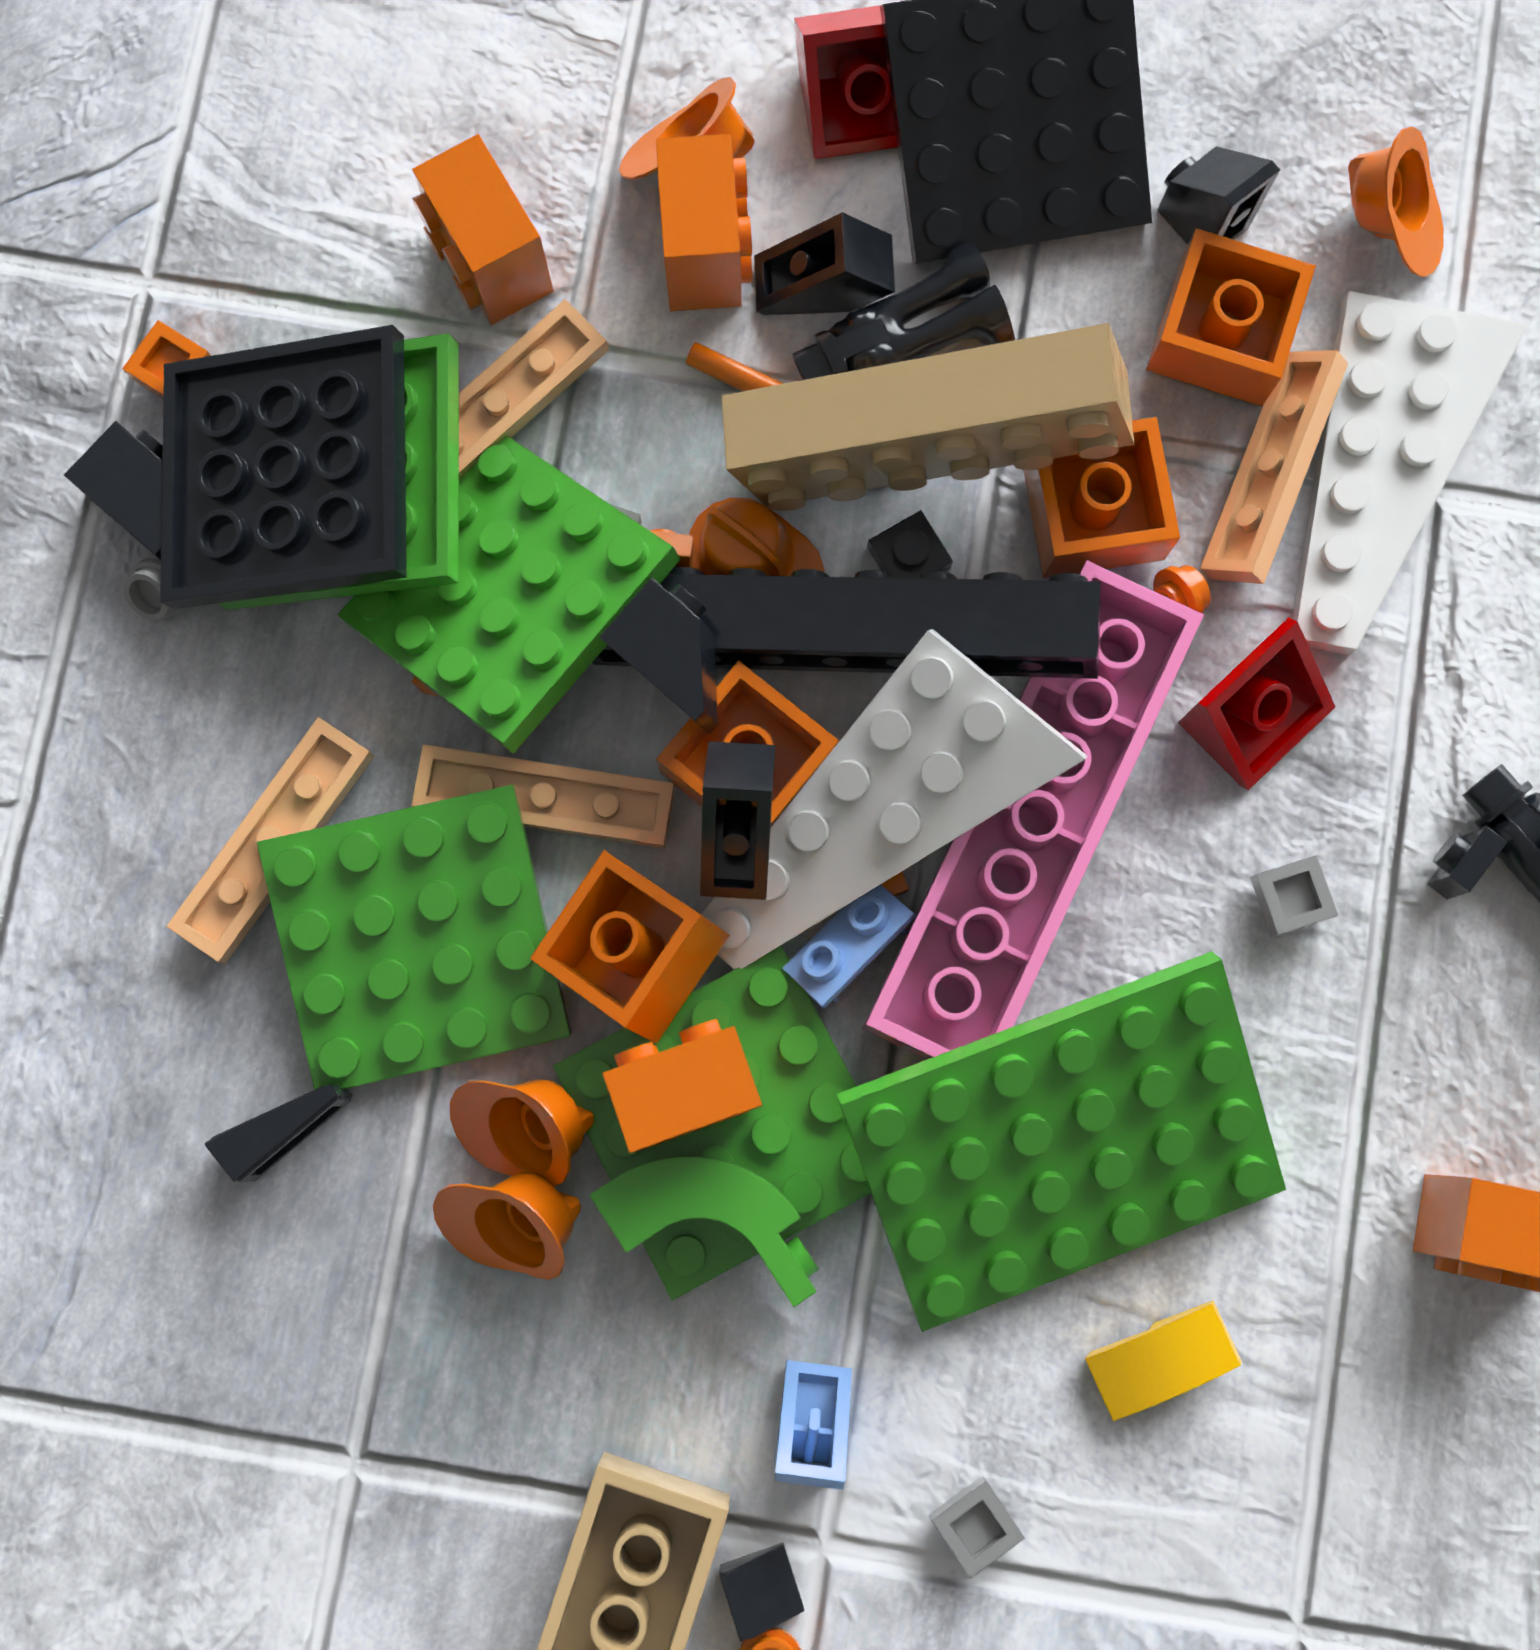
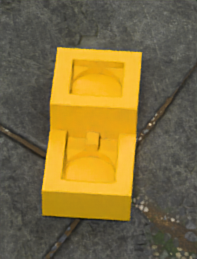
M1214 1300L1156 1321L1149 1330L1090 1351L1085 1358L1113 1421L1181 1395L1230 1372L1242 1364Z

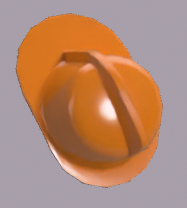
M724 77L710 84L690 104L645 133L621 160L619 172L622 177L634 180L648 176L658 170L656 138L731 133L733 159L743 158L753 148L755 141L751 130L731 103L736 88L734 80L731 77Z
M1410 126L1398 133L1391 147L1360 154L1350 161L1348 171L1351 203L1359 226L1377 237L1395 240L1402 261L1411 273L1425 277L1434 273L1440 263L1444 247V227L1430 174L1426 142L1421 131Z
M731 497L713 503L698 515L689 531V535H693V568L702 571L705 575H729V572L736 568L760 570L767 576H791L793 571L799 569H814L825 572L818 550L806 536L772 509L750 498Z
M535 1079L515 1086L489 1081H468L455 1090L450 1100V1121L454 1132L463 1147L473 1158L483 1166L510 1176L522 1172L536 1174L553 1187L566 1180L570 1171V1159L578 1152L584 1140V1133L595 1121L592 1111L577 1106L565 1089L552 1080Z
M527 1172L517 1173L493 1187L472 1184H450L437 1193L433 1203L435 1222L443 1236L457 1251L474 1262L492 1268L526 1273L546 1280L553 1279L561 1274L565 1265L563 1247L569 1240L574 1226L573 1222L581 1211V1204L578 1198L557 1191L545 1179Z

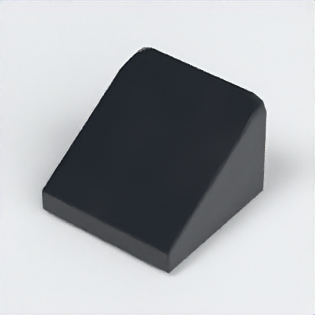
M784 1542L720 1564V1580L740 1642L754 1638L805 1611Z

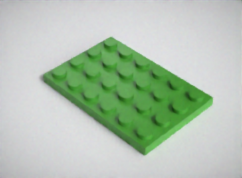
M1212 951L836 1094L921 1332L1286 1190L1223 961Z

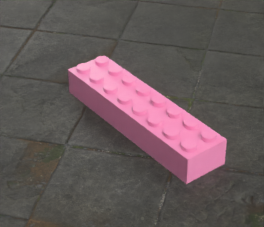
M1088 560L1085 562L1079 575L1086 577L1088 581H1100L1101 585L1098 679L1029 677L1019 697L1023 704L1088 757L950 842L916 913V917L862 1029L926 1060L1014 1026L1204 616L1202 613Z

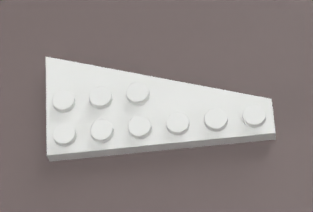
M1348 291L1341 302L1334 350H1338L1348 362V366L1320 437L1292 619L1298 621L1309 648L1350 655L1357 650L1529 324Z
M933 629L928 630L771 826L766 900L715 897L701 914L730 935L717 955L734 970L738 967L743 969L1082 762L1088 756Z

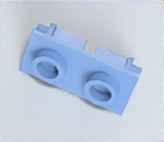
M880 884L844 906L783 967V970L806 991L808 996L817 1005L825 1009L831 1002L837 1004L840 1001L838 995L899 934L904 936L908 932L906 926L916 915Z

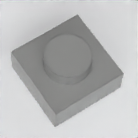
M1317 855L1250 877L1271 938L1339 916Z
M984 1476L929 1514L932 1523L970 1579L1025 1539Z

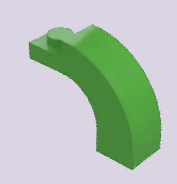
M706 1156L667 1157L627 1170L589 1195L626 1253L664 1227L677 1221L691 1218L713 1219L737 1229L752 1243L793 1307H796L817 1292L809 1278L819 1271L816 1263L798 1236H795L786 1243L780 1234L781 1231L801 1219L800 1214L775 1186L743 1166Z

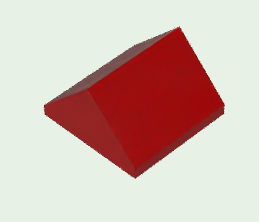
M1288 617L1202 698L1178 724L1241 787L1250 790L1336 706L1298 621Z

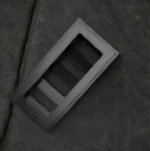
M329 1084L219 1133L204 1144L233 1182L256 1181L351 1102L350 1098L353 1095L347 1088L342 1089L339 1085Z

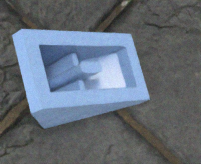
M792 1360L786 1361L774 1458V1481L844 1489L852 1368Z

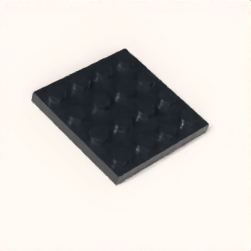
M905 0L880 6L913 263L946 259L953 248L967 241L973 243L981 253L1152 223L1133 0Z
M394 325L164 364L161 603L172 609H181L407 578L404 335Z

